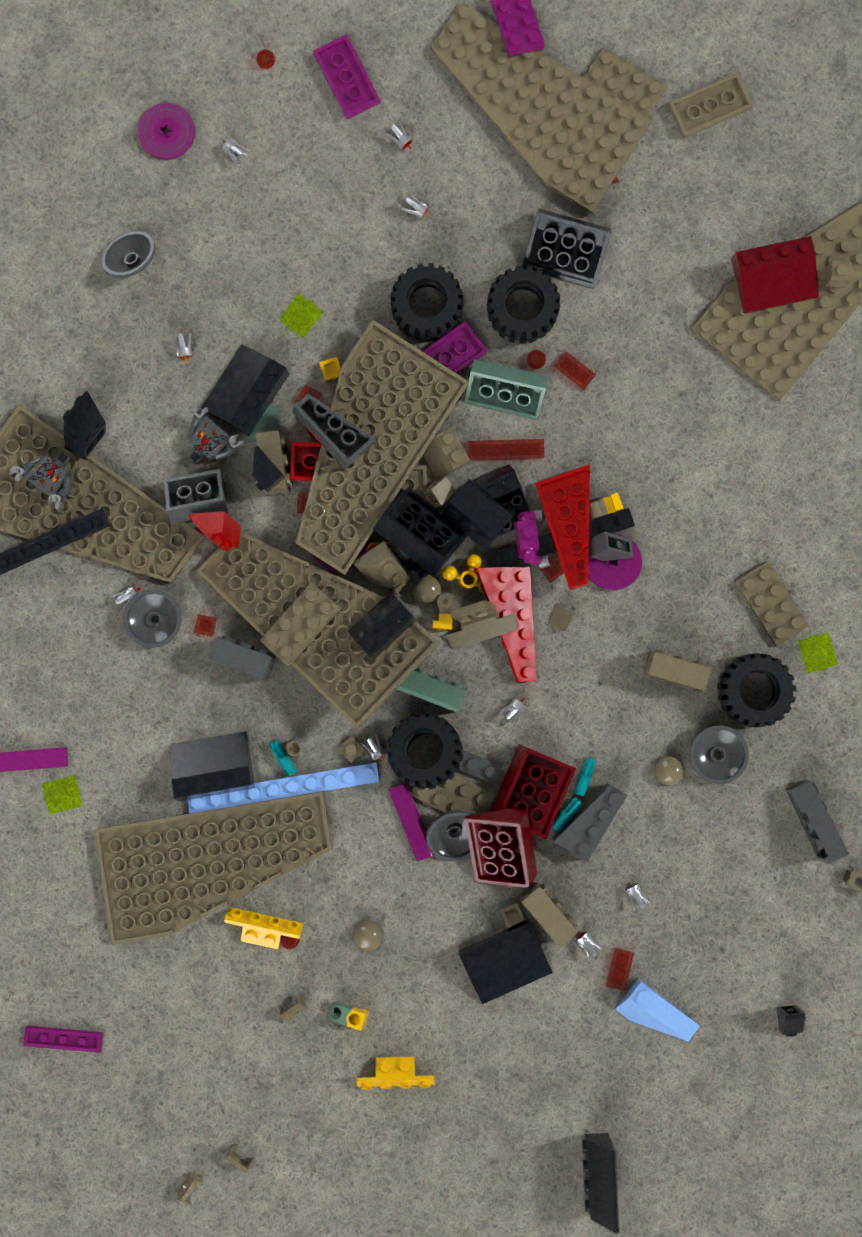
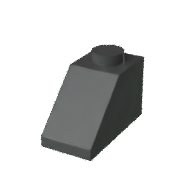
M600 533L589 539L590 557L602 561L632 558V541L629 538L612 533Z

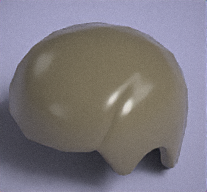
M427 575L419 584H413L412 597L421 605L433 604L441 594L440 582L431 575Z
M666 756L660 758L655 764L654 775L660 783L673 786L682 780L684 769L678 759Z
M363 920L355 926L353 939L359 949L369 952L380 947L383 935L376 922Z

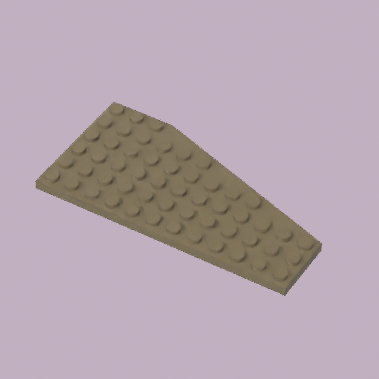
M461 2L431 47L434 55L445 68L450 70L481 111L486 113L521 158L523 157L539 176L541 182L591 215L652 122L647 116L540 50L508 56L498 24Z
M862 202L808 235L812 237L816 254L818 298L744 314L735 280L724 289L691 329L779 401L786 395L862 302ZM832 261L852 262L851 281L844 288L825 286L826 267Z
M372 320L341 367L330 410L338 415L340 414L345 420L354 426H358L369 436L375 437L376 441L370 449L346 470L321 445L296 544L343 575H346L373 533L374 526L392 504L465 391L469 381Z
M19 405L0 430V531L32 540L103 508L111 524L110 527L60 549L172 583L205 536L185 522L172 524L166 508L90 454L84 460L66 450L62 434ZM62 452L70 458V461L64 468L72 474L71 493L63 501H60V508L56 509V502L48 505L49 496L26 480L24 475L21 476L19 481L14 480L18 474L13 473L10 475L11 468L14 466L20 467L31 460L48 456L55 461Z
M240 532L239 548L222 550L219 547L197 570L262 636L269 631L311 582L341 608L340 611L292 663V666L357 729L367 721L440 644L416 621L373 660L358 645L348 630L384 597Z
M323 791L94 829L111 945L169 936L331 850L332 843Z

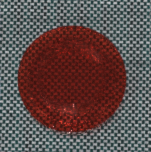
M266 49L261 50L256 57L258 66L262 69L273 67L275 64L274 54Z
M533 350L528 354L527 363L531 368L540 369L545 365L546 356L542 351Z
M281 935L280 939L282 946L286 949L295 948L300 941V938L297 939Z

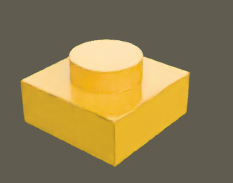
M337 357L319 362L325 382L339 378L341 367Z

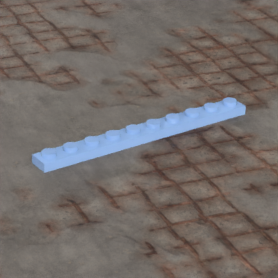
M376 762L254 783V789L187 801L189 813H196L380 782Z

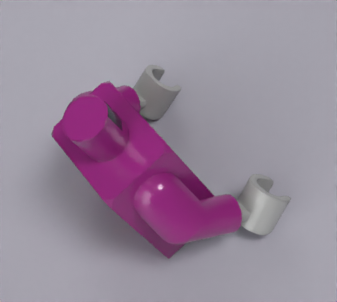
M544 509L521 512L518 515V522L514 523L518 559H524L527 563L539 565L540 568L551 566L552 564L548 562V559H550L549 555L538 556L539 540L536 522L545 520L542 517Z

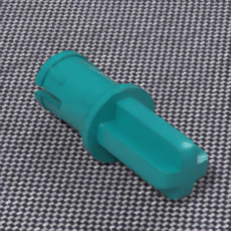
M279 740L269 744L270 749L278 760L277 763L283 768L287 777L296 773L298 770Z
M588 757L585 759L581 773L578 774L579 779L573 793L585 797L590 780H593L591 777L596 760Z
M574 797L564 810H560L561 813L554 820L552 828L560 833L570 820H573L572 817L581 808L583 803Z

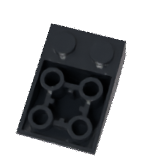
M87 391L82 396H78L74 406L70 410H66L63 415L65 449L84 460L106 433V422Z
M510 464L475 479L477 487L513 516L499 534L500 536L514 530V523L518 522L519 513L531 511L516 472Z

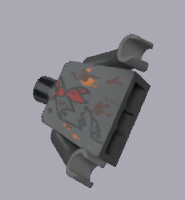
M198 404L193 409L194 417L189 433V442L196 449L189 457L197 464L204 456L210 461L230 458L237 449V446L242 445L244 441L237 442L238 434L230 437L206 415L203 418V415L208 412V408L206 407L203 411H200L199 407L201 404Z
M62 452L55 461L48 456L31 460L20 467L14 466L10 470V475L13 473L18 474L14 480L19 481L21 476L24 475L26 480L49 496L48 505L56 502V509L60 508V501H63L71 493L72 474L64 468L70 461V458Z

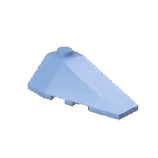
M637 978L615 1008V1010L631 1022L685 1041H689L700 1027L639 978Z

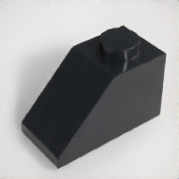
M257 445L254 448L252 476L256 480L253 483L260 491L265 489L269 492L285 476Z
M796 1005L776 1007L779 1031L783 1035L793 1037L797 1036V1033L803 1032L805 1013Z

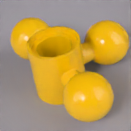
M473 554L467 558L466 563L469 568L461 574L451 565L443 569L442 576L448 581L457 579L461 588L469 589L475 586L478 587L480 593L485 594L482 592L481 582L474 573V568H479L482 564V560L478 555ZM464 575L471 576L472 583L470 585H466L463 582Z

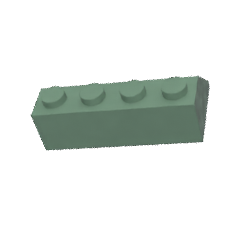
M474 359L464 403L538 420L548 376Z
M419 668L413 671L397 688L400 691L457 713L466 692L463 690V685L455 682L452 685L445 683V678L437 675L434 678L427 676V671Z

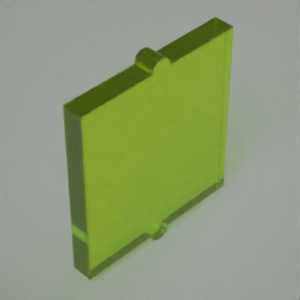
M298 294L279 320L286 324L290 331L293 330L304 338L323 314V311L315 306L313 301H309L301 294Z
M829 633L818 636L812 635L810 638L798 641L807 673L817 670L824 671L825 668L838 665Z
M75 776L42 784L45 794L44 801L47 802L49 815L82 807L81 790L78 789Z

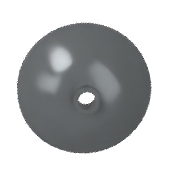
M132 231L120 235L106 247L102 255V266L110 276L116 278L134 276L151 263L156 251L155 242L149 234L142 231Z
M146 590L138 593L129 601L124 611L123 621L127 634L134 642L144 647L155 648L168 644L176 637L181 627L182 615L179 605L169 594L159 590ZM157 616L158 622L153 623L152 617Z
M720 725L708 727L702 730L692 742L690 748L691 764L695 772L708 782L715 784L732 782L744 772L748 764V746L744 738L730 727ZM716 750L720 752V756L718 758L714 757V752Z
M457 810L438 816L430 824L426 834L427 845L430 851L436 857L446 861H460L469 858L471 854L464 818L473 814Z

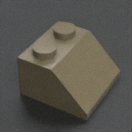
M452 427L436 435L423 454V458L435 480L446 477L470 464V459Z
M385 541L353 562L354 566L373 587L395 588L410 578L404 563Z

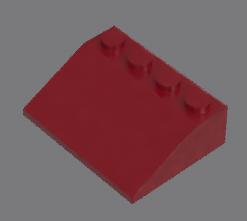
M811 236L738 251L731 258L744 314L819 297L816 254Z
M518 744L490 812L508 808L527 810L531 834L547 839L576 768Z
M508 808L465 816L464 820L475 882L530 888L537 876L528 811Z

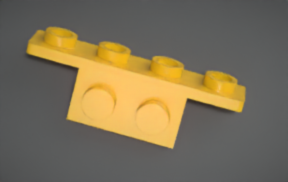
M231 907L228 908L224 919L225 923L243 926L242 942L279 949L281 935L299 939L304 925L296 921Z
M415 1056L377 1057L376 1077L356 1078L357 1087H361L363 1090H370L372 1087L391 1089L392 1086L408 1089L415 1085H419L420 1088H429L431 1085H435V1076H415Z

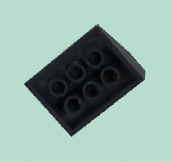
M539 208L522 268L526 269L527 266H532L533 271L537 272V269L543 271V274L595 288L612 229Z
M241 344L201 408L207 407L208 413L249 437L290 373L286 367L273 359Z
M409 487L382 514L373 528L434 577L467 538V535L446 519L441 512Z
M247 731L171 744V778L174 799L185 801L254 789Z
M529 919L511 929L503 930L459 950L461 961L482 1004L553 973Z
M608 1133L585 1134V1140H582V1152H586V1160H583V1172H587V1180H584V1192H588V1200L584 1201L585 1212H589L592 1221L615 1234H619L615 1149Z

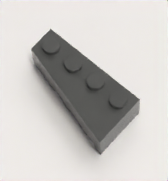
M310 394L306 395L293 408L292 413L345 470L370 449L376 441L375 437L369 436L356 425L354 426L345 420L343 416L336 414Z
M805 780L785 789L818 860L830 864L850 855L833 820L827 812L825 803L817 794L819 791L816 784Z
M607 784L552 840L588 862L626 799L627 794Z

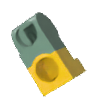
M333 1002L329 1018L339 1024L361 1031L364 1028L369 1010L359 1009L340 1002Z

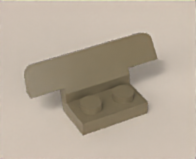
M483 600L450 611L452 619L460 622L462 630L448 634L446 637L450 645L457 649L515 631L519 623L515 614L499 618L495 605Z

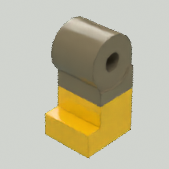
M618 492L590 503V520L623 510Z
M442 594L437 599L439 620H433V629L452 630L453 619L450 611L453 610L454 601L449 594Z

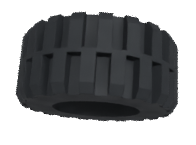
M423 263L417 264V268L409 267L407 273H401L398 276V282H394L393 291L390 296L394 321L397 322V326L400 330L403 329L406 335L409 337L413 335L416 340L425 338L426 341H431V338L435 337L438 340L442 338L443 334L449 333L453 327L457 326L462 315L463 292L460 289L458 279H454V274L450 271L446 272L445 267L439 265L436 268L433 263H428L426 267H423ZM422 287H432L439 290L445 299V306L442 312L431 318H423L414 314L409 307V299L414 291Z
M516 266L515 270L508 269L504 275L500 274L496 278V282L492 283L487 299L489 322H492V328L495 331L498 330L502 338L506 336L513 343L515 340L520 341V344H525L529 340L532 343L537 338L546 336V333L553 328L560 310V293H557V285L555 283L552 284V278L548 274L544 276L543 271L537 269V272L533 271L532 266H527L526 269H522V266ZM526 289L535 293L541 301L539 314L535 318L525 321L512 317L505 307L506 299L511 292Z
M754 653L737 657L725 667L726 670L719 677L721 681L718 683L717 689L720 692L718 700L722 702L721 707L723 711L728 713L731 719L736 720L741 725L751 727L774 725L776 721H781L785 718L784 714L790 712L792 709L790 705L795 702L796 697H793V691H796V686H793L792 683L795 680L793 674L788 673L790 669L786 665L781 664V660L773 658L768 654ZM752 672L765 674L773 686L772 698L762 708L755 709L747 706L740 696L741 681L747 674Z
M423 712L418 716L412 714L409 715L410 719L406 721L402 719L399 722L401 725L398 728H393L392 737L389 736L387 741L389 743V747H387L388 762L393 772L409 786L422 790L425 788L430 790L436 789L438 785H445L448 779L452 780L455 771L460 769V761L463 760V746L454 727L446 719L440 718L433 713L427 715L426 712ZM432 734L441 741L443 746L440 760L434 766L426 769L413 766L407 755L411 742L420 735Z

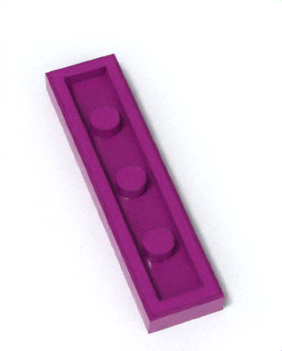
M67 747L0 752V772L68 766Z
M404 783L389 789L416 861L434 856L428 848L427 832L408 785Z
M25 1026L23 1046L101 1053L103 1032Z

